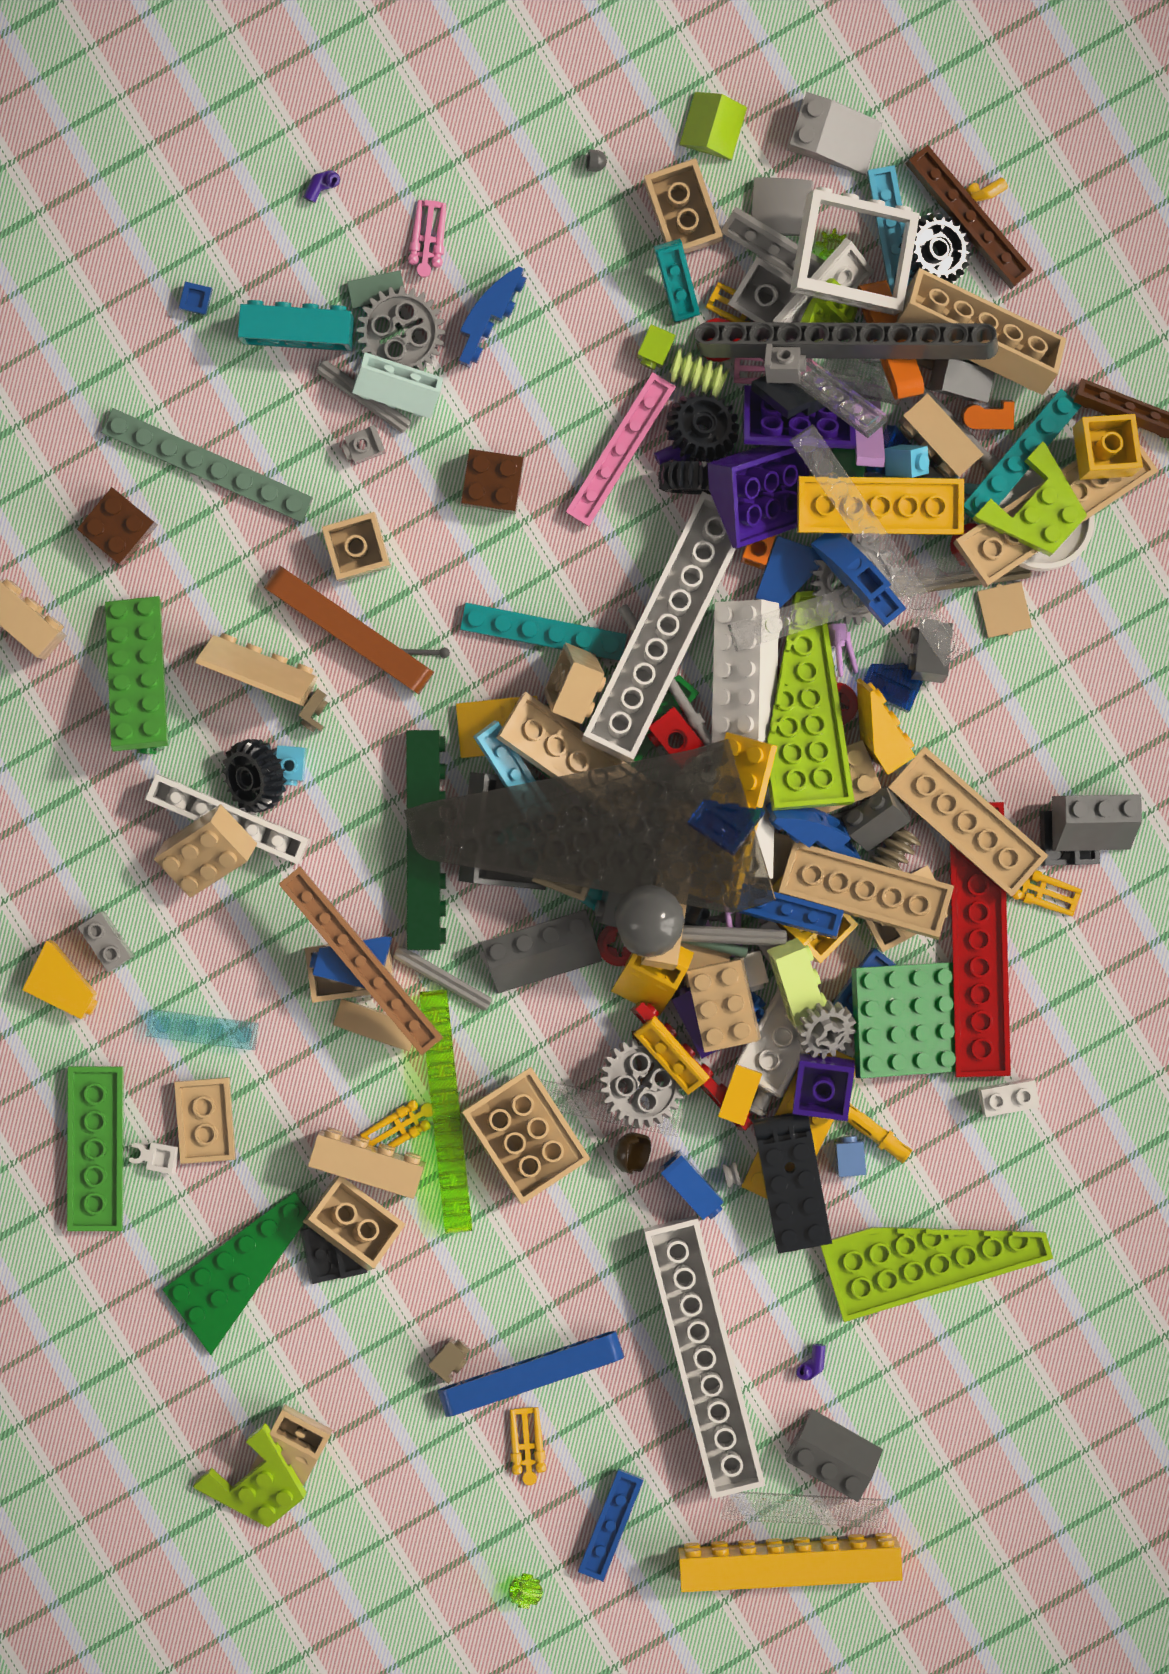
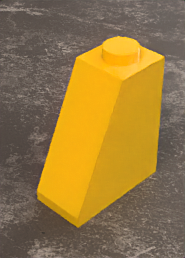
M52 940L46 941L22 990L80 1019L85 1018L86 1015L91 1016L98 1001L94 1000L97 992L56 942Z

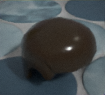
M630 1132L618 1140L613 1152L614 1164L622 1172L633 1174L632 1171L641 1172L644 1169L651 1153V1140L649 1136Z

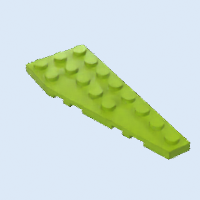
M814 591L796 592L792 600L767 743L777 746L768 782L772 811L852 805L855 802L827 616L824 614L825 606H817L821 596H812Z
M869 1227L832 1238V1244L821 1246L843 1322L1054 1259L1046 1232Z

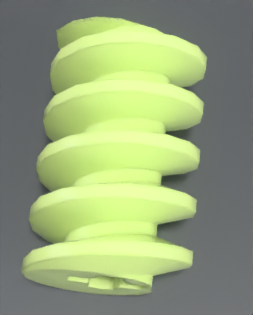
M679 348L669 373H671L672 383H675L681 377L682 387H685L691 381L692 391H695L701 385L702 392L706 394L711 389L712 395L716 399L721 393L730 368L723 374L722 364H719L713 370L712 360H709L703 366L702 356H698L693 362L692 352H688L683 358L682 348Z

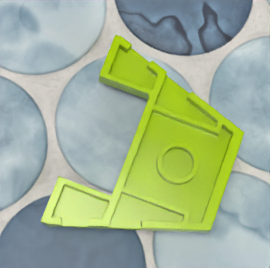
M1042 441L1024 461L1045 480L1039 489L1013 517L1008 515L998 504L990 499L972 519L977 523H984L993 527L996 532L1010 535L1018 539V542L1050 557L1087 517V514L1047 445Z
M264 1423L246 1441L264 1459L263 1462L234 1486H231L213 1468H210L196 1480L193 1487L269 1528L302 1501L307 1492L291 1464L287 1465L281 1454L282 1449L278 1442L275 1443L270 1435L271 1430Z

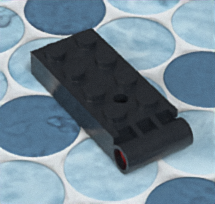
M792 1112L754 1119L753 1126L778 1254L832 1244L809 1117L796 1115ZM786 1163H794V1169L792 1171L785 1170Z

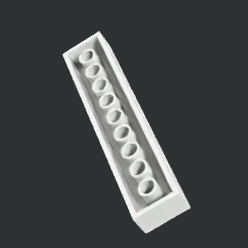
M703 491L583 734V742L632 765L736 551L731 545L712 496Z
M766 600L715 602L711 753H714L718 759H720L726 732L767 743L777 689L779 603ZM711 758V771H712V770L714 769V767H715V762H714V760ZM768 786L745 878H773L774 826L769 821L770 814L766 808V805L771 802Z
M697 1215L644 1228L711 1497L715 1499L766 1486Z

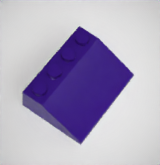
M744 385L742 413L744 444L856 449L854 390L813 388L829 401L828 406L809 416L800 412L786 419L751 390V385Z
M762 445L708 463L709 491L733 548L737 549L797 528V477L810 476L808 447Z

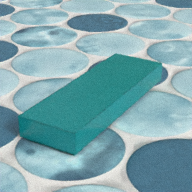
M681 239L654 246L674 323L700 315Z

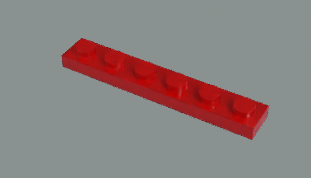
M638 1002L630 1009L642 1024H645L654 1016L657 1018L659 1012L649 1002L647 1004ZM668 1023L663 1024L674 1038L678 1035ZM686 1043L681 1044L694 1059L696 1053ZM699 1064L709 1076V1079L700 1087L721 1109L728 1088L724 1084L718 1085L712 1078L714 1073L706 1064ZM748 1113L744 1126L732 1122L740 1131H746L753 1124L749 1119L750 1113Z

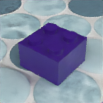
M800 1053L793 1100V1114L848 1121L855 1060L829 1056L822 1059L820 1055L813 1058L811 1054Z

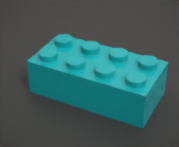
M247 300V304H240L238 338L243 345L352 352L354 317L351 311L346 310V306L330 305V309H319L317 304L304 303L302 308L291 307L289 302H275V306H267L260 300Z

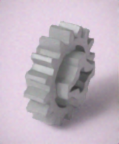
M827 1001L825 1007L817 1003L816 1010L814 1011L808 1008L807 1013L809 1015L807 1017H800L803 1025L796 1027L799 1033L796 1038L806 1053L809 1052L813 1058L819 1054L822 1059L826 1058L827 1053H831L833 1057L836 1056L837 1049L846 1050L843 1044L845 1042L852 1043L853 1040L849 1035L856 1033L853 1027L856 1021L848 1008H843L840 1002L833 1006L831 1001Z

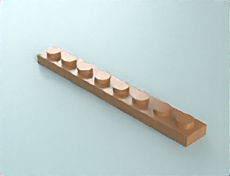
M301 866L279 883L280 887L421 1056L443 1038L440 1032Z

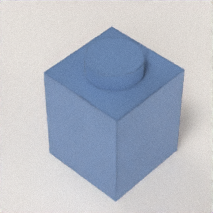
M856 1135L840 1137L841 1141L834 1142L837 1175L839 1177L866 1175L864 1142L857 1140Z

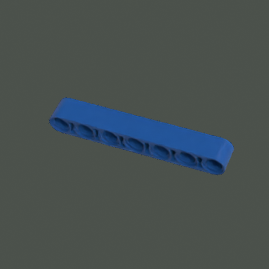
M609 1331L438 1389L437 1392L445 1416L451 1417L614 1363L625 1356L617 1332Z

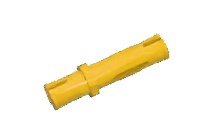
M850 1103L847 1122L878 1144L877 1148L881 1151L883 1149L903 1164L911 1154L912 1149L893 1136L894 1133L892 1131L883 1129Z

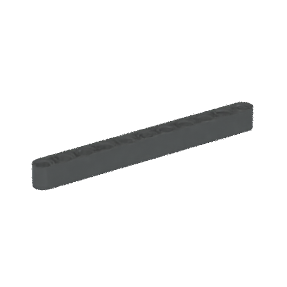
M705 322L700 324L695 330L699 352L708 358H765L767 344H772L773 347H800L801 355H806V358L986 360L994 357L999 349L996 330L992 325L986 323ZM789 339H795L792 342H786ZM817 339H823L820 342H814ZM927 340H934V341L929 342V343H926V342H925V341H927ZM955 340H962L958 343H953ZM983 340H989L987 343H980Z

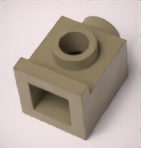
M450 1338L429 1361L428 1366L449 1384L453 1378L451 1372L453 1371L457 1374L467 1363L464 1358L467 1356L470 1348L462 1340L458 1339L455 1341L453 1338Z

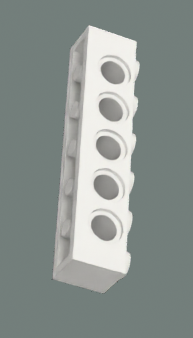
M159 774L155 775L145 799L194 821L221 804L257 842L256 847L295 864L301 863L311 840Z

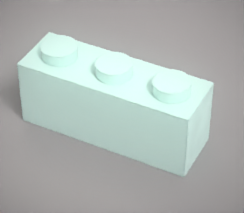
M365 352L352 393L359 395L363 399L378 401L386 404L388 407L399 408L416 416L431 419L441 392L443 378Z

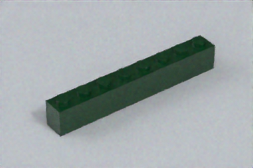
M406 730L407 950H441V944H446V928H441V917H446V900H441V889H446V873H441V862H446V845H441V835H446V818H441V807H446V791H441V780H446V764L440 763V752H446V737L440 736V730Z

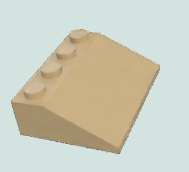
M222 633L220 637L213 635L197 657L196 664L301 706L307 704L318 678L312 674L314 669L298 663L297 668L286 664L287 658L275 653L272 654L271 658L261 654L262 648L247 643L246 648L235 644L237 638Z
M532 1067L460 1111L515 1199L521 1205L591 1160Z

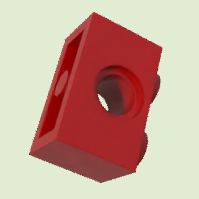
M671 707L653 721L649 728L648 738L656 748L660 745L667 752L664 758L673 769L678 766L682 770L699 754L708 751L675 707ZM674 732L680 733L683 738V742L678 748H672L668 744V737Z

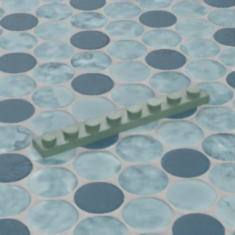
M112 408L101 432L106 436L303 523L313 500V497L114 408Z

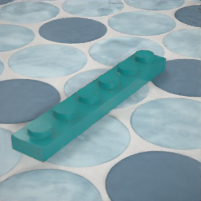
M1060 389L965 501L964 513L972 519L990 499L999 505L1030 469L1024 462L1042 441L1048 447L1082 406L1073 402L1074 399L1064 390Z
M465 603L460 628L463 631L562 650L566 642L591 652L596 657L620 661L623 655L627 635L471 603Z

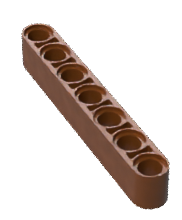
M279 565L265 584L264 588L417 694L421 693L434 674V671Z

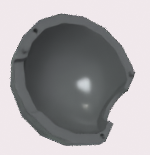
M654 885L637 886L625 893L614 911L618 933L625 947L631 953L645 957L660 956L673 949L681 937L685 923L683 908L676 897L665 888Z

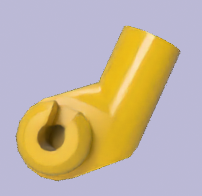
M1000 177L982 189L979 188L977 183H973L966 188V191L976 202H980L999 195L1008 188L1005 179Z

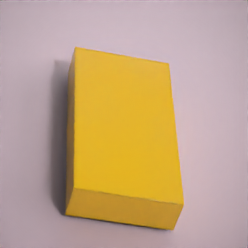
M736 1064L718 1117L744 1126L762 1077L761 1072Z

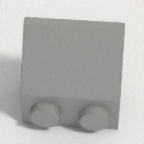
M756 257L728 305L755 322H773L774 318L797 294L790 292L792 275L764 258Z

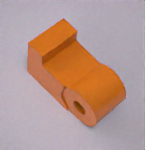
M1001 400L1000 407L984 408L978 404H968L962 410L961 418L964 424L972 429H1014L1015 402L1012 400Z
M775 536L746 545L741 562L764 570Z

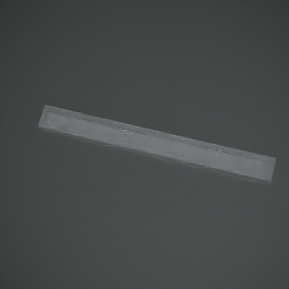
M812 424L789 440L873 564L891 583L889 587L907 608L906 612L944 667L967 652V649L815 426Z
M959 552L885 575V578L891 583L889 588L899 600L975 577L976 575ZM847 587L729 624L728 628L737 652L867 611L868 608L853 590Z

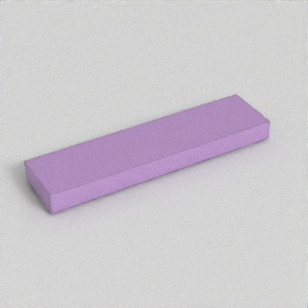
M855 399L856 465L884 467L885 451L881 402Z

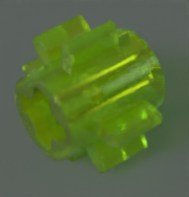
M836 228L829 235L822 231L821 237L824 241L815 243L816 247L821 248L818 257L822 258L825 256L828 258L834 252V249H827L828 241L830 243L837 242L839 246L847 235L843 234L840 236L836 234Z
M522 1573L521 1578L515 1577L509 1586V1596L512 1598L511 1603L518 1604V1608L528 1610L530 1604L537 1605L543 1594L542 1586L539 1584L540 1580L534 1579L533 1575Z

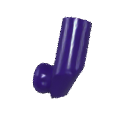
M327 170L313 175L303 198L316 203L321 191L339 185V174L335 171Z
M672 445L654 453L659 465L671 460L690 461L689 454L686 453L685 456L680 457L681 449L672 450Z
M812 1344L811 1358L798 1366L796 1370L799 1379L811 1380L824 1370L826 1345Z

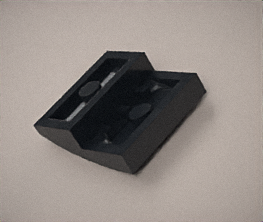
M765 375L752 381L751 390L786 419L800 412L809 416L829 404L826 398L802 379H800V383H767Z
M1039 811L1040 849L1048 855L1041 866L1100 864V850L1053 851L1052 811Z
M306 1228L300 1230L311 1284L368 1273L365 1268L313 1229Z

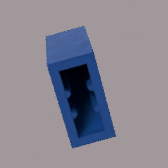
M777 536L754 600L779 603L780 609L813 575L811 571L819 569L814 560H823L813 548Z
M381 936L364 939L365 944L385 966L392 937ZM330 946L320 947L318 952H313L309 966L314 969L313 975L365 988Z
M681 1150L660 1167V1173L702 1220L706 1217L712 1219L721 1212L723 1208L720 1205L724 1203L723 1199Z

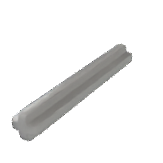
M323 360L316 371L322 377L401 433H404L411 424L410 419L384 403L363 399L359 395L353 394L354 379L327 360Z
M684 925L681 941L778 946L786 944L787 933L785 930Z
M399 946L394 954L395 960L484 1011L488 1009L492 1002L491 997L412 951L407 950L405 947Z

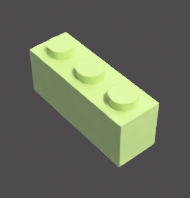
M798 938L786 942V944L770 948L767 952L788 1019L796 1028L803 1025L800 1017H807L809 1015L807 1013L808 1008L813 1011L816 1010L817 1003L825 1007L827 1000L823 992H820L818 988L821 980L816 969H812L810 961L814 960L810 947L808 945L804 946Z

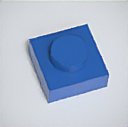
M185 281L179 309L207 316L213 289Z

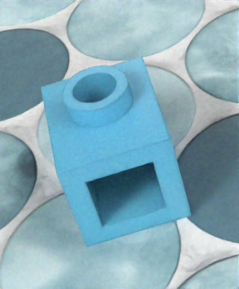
M901 444L884 449L886 476L913 478L929 474L928 446Z
M277 745L276 757L282 759L280 764L285 769L283 777L287 779L283 785L297 786V780L304 781L307 748Z

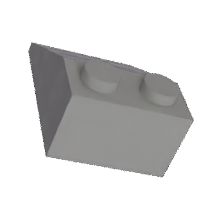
M806 92L787 151L866 176L883 122L834 100Z

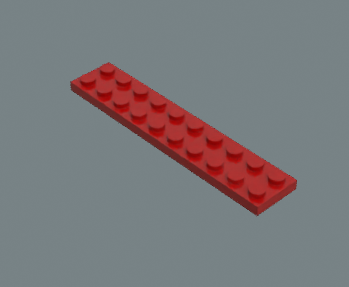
M989 802L1004 816V802ZM949 843L950 885L954 886L950 901L956 1057L955 1077L1011 1076L1006 892Z

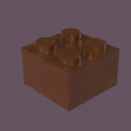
M469 449L461 500L462 506L516 514L524 457Z
M111 487L77 530L119 565L124 567L158 524Z

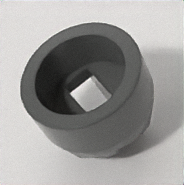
M589 149L586 160L587 171H601L607 164L606 155L602 151Z

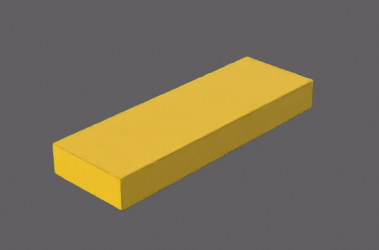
M656 1016L652 1017L634 1032L635 1037L687 1095L709 1079L707 1073Z

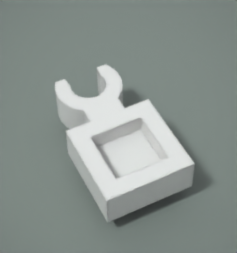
M151 1142L150 1149H148L143 1143H132L131 1147L138 1148L141 1154L139 1158H129V1162L141 1164L147 1161V1170L175 1174L179 1147Z

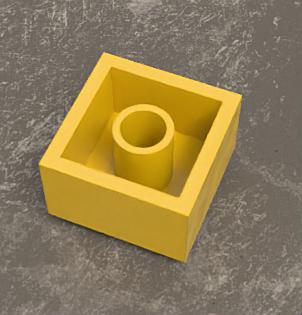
M1135 414L1082 417L1072 427L1080 480L1132 477L1143 468Z

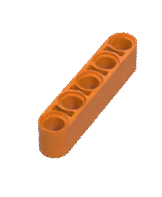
M886 280L863 284L857 287L858 290L893 297ZM861 308L866 323H896L898 314L890 315ZM880 359L895 400L924 393V382L916 359Z

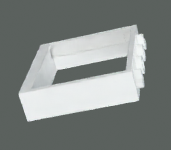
M817 187L808 193L805 201L790 292L890 315L902 312L920 213L911 212V208L907 206L897 205L895 208L885 206V202L881 200L870 199L869 202L859 200L858 195L844 193L843 195L833 194V190L825 187ZM820 204L905 223L893 297L807 278Z

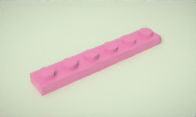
M652 372L566 510L567 514L588 527L591 525L676 386Z

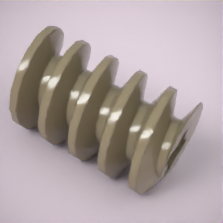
M902 827L891 835L892 839L886 838L882 841L886 848H876L880 857L871 856L869 859L872 863L903 871L898 863L908 864L909 861L905 857V853L914 855L915 852L911 848V844L920 846L921 843L916 836Z

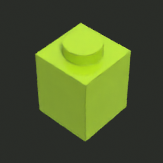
M651 324L637 354V358L641 359L640 364L652 370H655L656 367L662 369L676 335Z

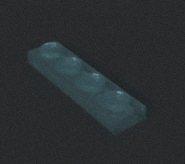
M149 1009L146 1037L256 1050L259 1023Z

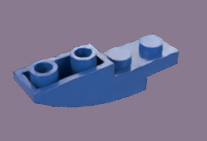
M518 266L505 274L474 305L460 330L461 335L469 338L459 359L460 364L470 368L472 362L478 363L483 352L480 344L484 337L489 338L494 327V323L491 322L492 318L501 323L504 317L510 318L516 304L512 299L516 291L521 293L527 280L523 276L524 268Z
M824 533L810 544L841 583L853 590L883 628L907 609L889 588L891 583L842 534Z
M771 802L766 805L770 814V823L778 830H785L796 843L802 842L810 848L816 842L823 849L827 847L832 852L861 859L854 843L850 841L851 838L844 823L834 816L815 808L772 811Z

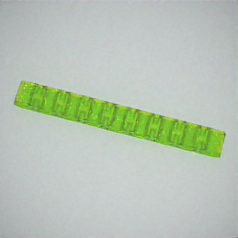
M447 989L419 992L421 1011L443 1036L439 1042L425 1053L445 1234L472 1231V1219Z

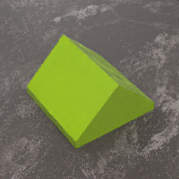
M695 92L679 145L732 161L747 107L723 94Z

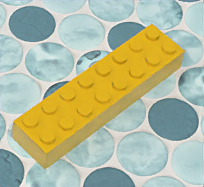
M877 1533L872 1538H864L863 1534L848 1535V1539H837V1536L828 1535L820 1537L821 1540L810 1541L808 1537L793 1538V1542H782V1539L772 1538L767 1539L766 1543L755 1544L754 1540H741L738 1542V1545H728L726 1541L712 1542L711 1546H700V1543H686L684 1547L678 1548L681 1592L903 1581L901 1546L897 1537L892 1536L891 1533Z

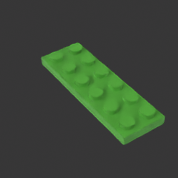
M160 596L105 602L111 748L115 752L168 746Z
M68 1066L67 1231H123L124 1066Z

